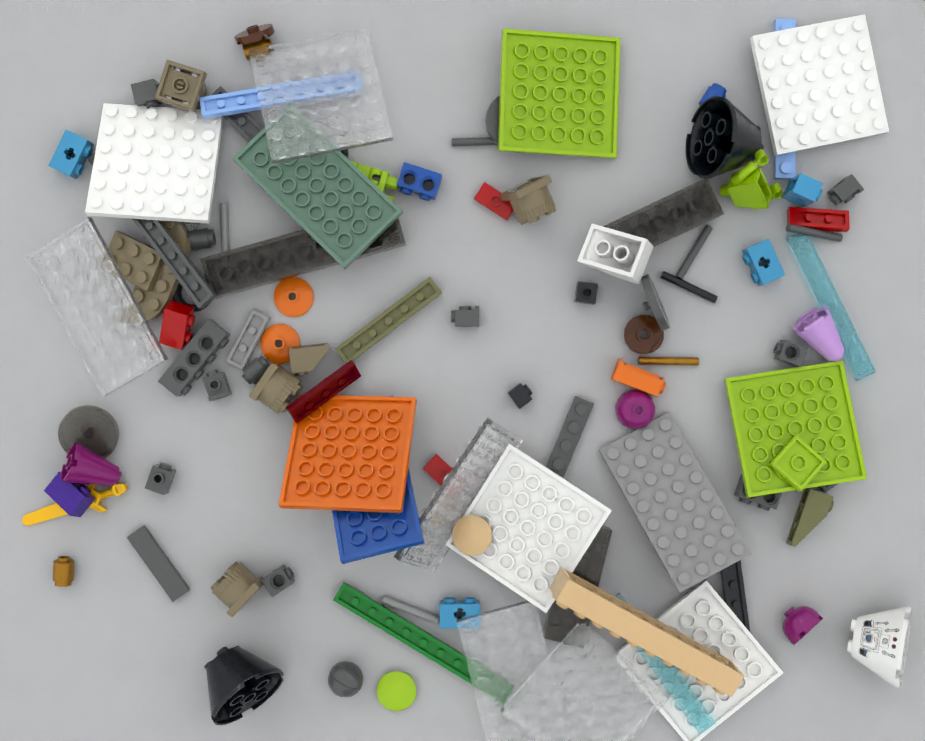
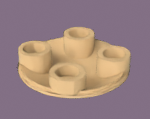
M476 515L462 517L456 522L452 531L454 545L465 555L475 556L487 550L492 540L490 524Z

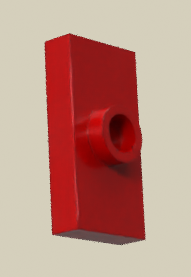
M484 182L474 200L507 221L513 212L510 201H502L501 192Z
M437 454L423 467L451 496L465 482Z

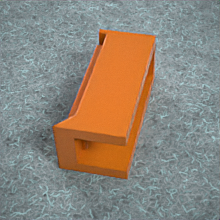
M618 358L611 376V380L657 397L659 393H663L666 386L664 377L623 363L621 358Z

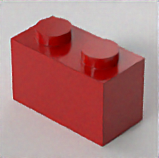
M170 301L164 308L159 344L183 350L193 337V333L190 331L196 319V316L193 315L194 307Z

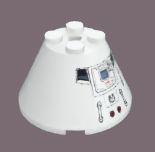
M905 606L859 616L857 620L852 619L851 631L854 635L853 640L849 639L847 651L851 653L855 660L895 688L900 689L902 680L898 676H902V673H904L911 627L910 619L907 618L912 617V607Z

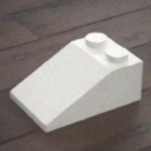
M591 224L577 261L617 278L639 284L653 250V245L648 239Z

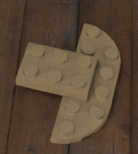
M162 221L189 258L191 243L190 239H188L184 222ZM115 230L101 268L135 284L121 320L128 323L145 324L154 318L157 319L164 313V308L173 299L179 281L153 246L150 247Z

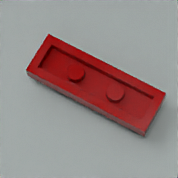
M789 207L787 209V224L823 231L848 232L850 229L849 211Z

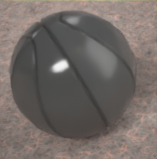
M348 661L339 662L330 670L328 684L335 695L345 698L351 697L360 691L363 685V674L355 663Z

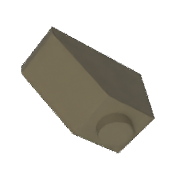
M321 343L288 347L291 373H295L296 376L307 375V372L312 371L330 349L329 344Z

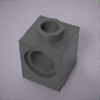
M780 340V343L777 342L774 347L773 353L775 356L773 359L794 367H801L808 348L789 340ZM788 347L793 351L790 358L785 355V350Z
M282 565L264 577L261 582L271 597H274L294 583L295 575L289 567L286 568L285 565ZM275 576H283L284 584H278Z

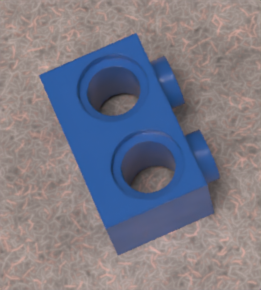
M404 162L397 182V188L400 189L401 193L407 195L412 193L418 194L419 198L425 201L435 200L441 184L442 174ZM411 175L415 177V182L411 185L404 182L406 176ZM425 182H432L434 188L426 191L423 188Z

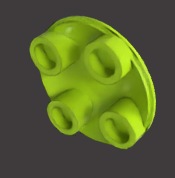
M401 671L389 672L383 675L378 683L377 697L380 703L389 710H404L415 700V682L410 674Z

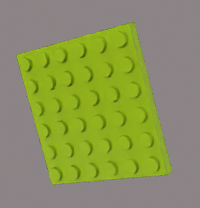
M503 28L501 35L498 151L608 159L617 158L621 38Z
M843 360L724 379L746 498L796 490L769 466V463L796 434L827 461L804 489L867 479Z

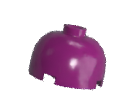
M627 391L617 399L615 404L617 419L625 427L641 429L653 420L655 404L652 398L643 391Z
M792 606L784 614L786 618L782 624V629L787 639L795 645L823 618L818 612L808 606H800L796 609Z

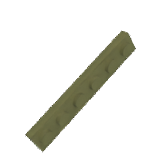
M429 277L335 348L336 352L345 363L355 360L442 294L441 290Z

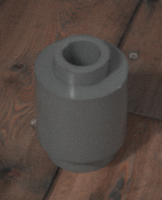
M203 228L188 231L187 236L190 239L192 251L211 248L212 245H216V236L213 229Z
M263 356L256 357L242 370L244 373L242 377L248 384L253 382L256 385L270 366V363Z

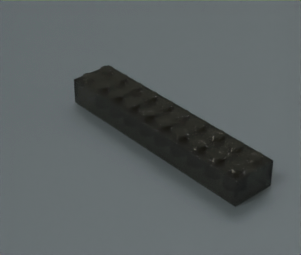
M399 218L357 259L406 246ZM304 229L200 258L205 279L217 295L214 299L338 265Z

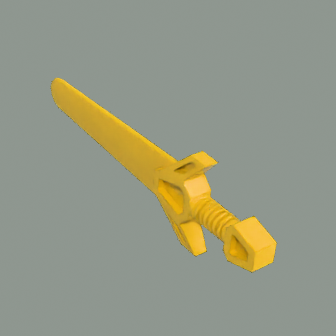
M89 484L90 494L96 498L89 508L98 512L107 511L108 509L100 504L102 499L113 495L117 497L128 490L127 484H114L112 488L98 491L95 489L96 485ZM55 503L24 515L22 522L24 525L29 526L68 514Z

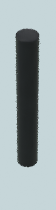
M663 271L660 277L712 303H715L718 296Z

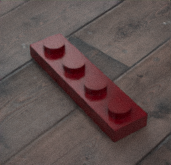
M350 360L288 405L286 409L292 419L299 423L360 378L361 375L356 365Z

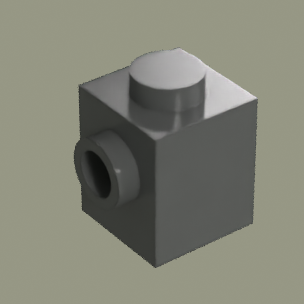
M155 79L131 84L134 101L138 107H158V104L164 103L155 99L159 86Z
M162 462L153 465L145 489L162 495L169 493L176 470L171 469V465Z

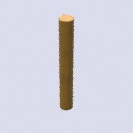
M638 357V364L699 365V358Z

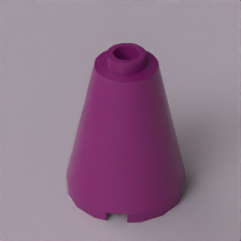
M74 443L66 456L68 458L66 465L63 464L61 471V480L67 483L113 486L121 478L118 466L77 443Z

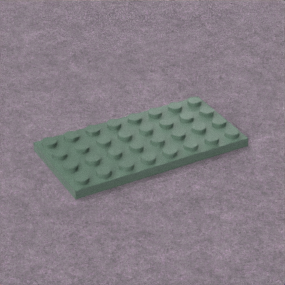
M291 104L285 107L232 158L251 179L344 269H347L403 214V211Z

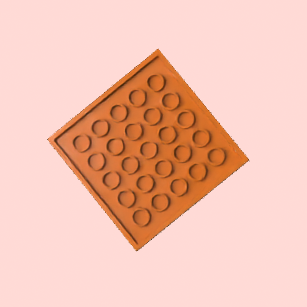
M335 395L299 423L294 421L278 504L279 507L286 509L402 513L417 405L416 397Z

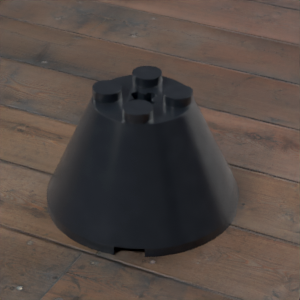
M714 96L704 101L691 120L694 124L691 134L687 133L686 160L690 171L700 178L709 179L744 167L750 161L753 162L755 160V153L758 150H764L761 128L756 126L724 97Z
M239 646L230 649L227 647L220 649L217 652L218 656L204 666L207 673L211 718L214 724L226 725L241 719L243 717L242 713L252 708L254 711L261 706L282 684L283 678L281 676L284 675L282 670Z

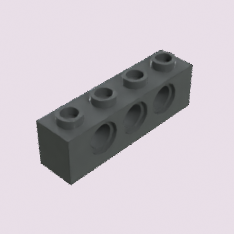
M207 319L158 382L176 397L185 396L192 388L191 383L203 375L205 372L203 368L207 363L210 365L216 359L217 355L215 353L219 348L223 349L228 344V337L231 334L212 319ZM207 338L213 341L210 349H207L204 345ZM197 353L200 356V362L195 365L192 362V356ZM182 369H185L188 373L185 380L180 378V371Z

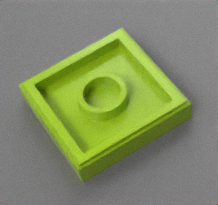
M796 434L769 463V466L797 491L802 492L827 461Z

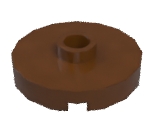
M272 24L253 25L235 35L234 38L238 45H246L263 39L264 34L268 37L273 35L275 30Z
M639 315L633 317L627 323L624 329V340L630 350L638 354H648L656 351L661 346L664 340V332L660 329L654 317ZM641 331L646 332L647 336L645 338H641Z

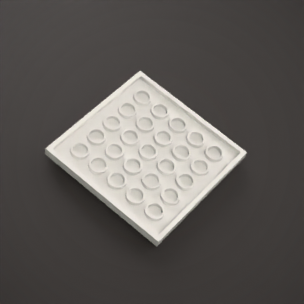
M865 14L750 37L774 156L889 132Z
M104 103L85 209L87 216L209 224L224 117L203 119L201 109H196L193 112L170 107L150 106V108H146V106L138 107L137 105Z
M509 444L464 515L479 516L490 524L492 540L489 547L479 555H465L454 545L452 535L446 546L547 613L555 601L549 587L561 567L573 573L612 509L512 444Z
M706 579L656 619L726 657L743 673L744 678L732 697L727 694L720 695L709 684L707 686L700 684L696 681V677L691 674L689 677L682 674L678 670L679 668L674 665L672 667L667 666L661 661V658L658 656L653 658L647 655L644 649L639 646L634 648L626 643L613 653L616 660L684 741H700L783 674V671Z

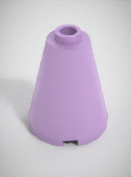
M821 305L823 309L819 310L817 307L812 308L797 319L799 323L797 326L793 324L792 329L827 361L836 362L843 357L845 349L831 312L825 305Z

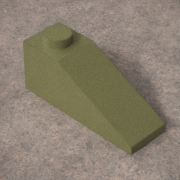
M810 488L804 489L786 540L787 544L796 547L827 516L828 512L833 508V496Z

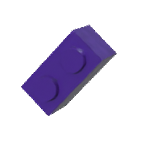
M61 472L57 473L44 490L68 515L81 517L96 499L90 494L91 490L87 486L80 483L62 481Z

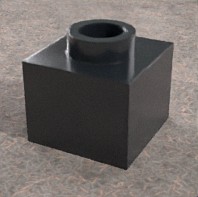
M578 281L574 302L594 305L596 303L598 284ZM584 289L590 290L589 296L583 294Z
M519 383L507 392L519 409L533 400L530 397L533 393L526 384L522 386Z

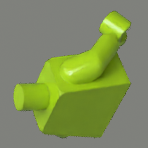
M760 149L755 153V161H750L743 168L731 174L729 183L720 187L721 196H730L737 207L768 209L772 198L780 199L783 193L780 184L775 183L769 187L761 167L757 168L758 165H766L769 160L764 150Z

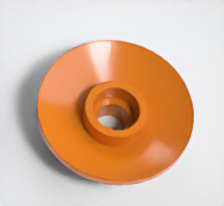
M297 277L284 279L275 289V305L286 316H301L313 304L314 295L312 288L303 279ZM291 293L296 294L295 300L289 299Z
M275 324L265 330L261 337L260 346L264 356L271 362L287 363L290 361L288 347L300 346V339L292 327L285 324ZM277 340L282 341L283 344L281 347L276 346Z

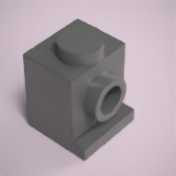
M851 174L842 179L827 193L830 195V201L837 206L843 201L846 204L856 194L862 192L864 188Z
M459 306V310H451V322H455V327H479V306H475V310H471V306Z
M218 369L206 373L207 377L202 378L209 401L232 395L225 372L219 373ZM214 381L218 382V387L216 389L213 388L212 385Z

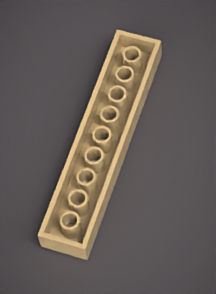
M561 567L549 587L553 594L552 597L561 608L574 610L573 613L579 618L585 619L586 617L592 620L591 623L600 629L603 627L608 629L609 633L614 637L627 639L626 642L632 647L637 648L639 646L643 648L644 652L653 658L658 656L664 664L669 667L673 665L678 667V670L688 677L691 674L696 677V681L704 686H707V684L711 685L713 690L720 695L727 694L732 697L744 678L743 673L731 660Z

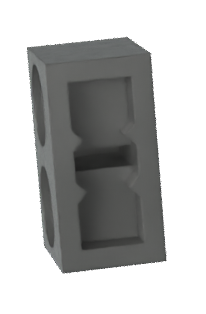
M741 472L734 495L739 497L738 501L750 505L752 501L758 503V508L769 511L770 508L777 509L782 492L772 494L768 501L764 500V495L746 498Z

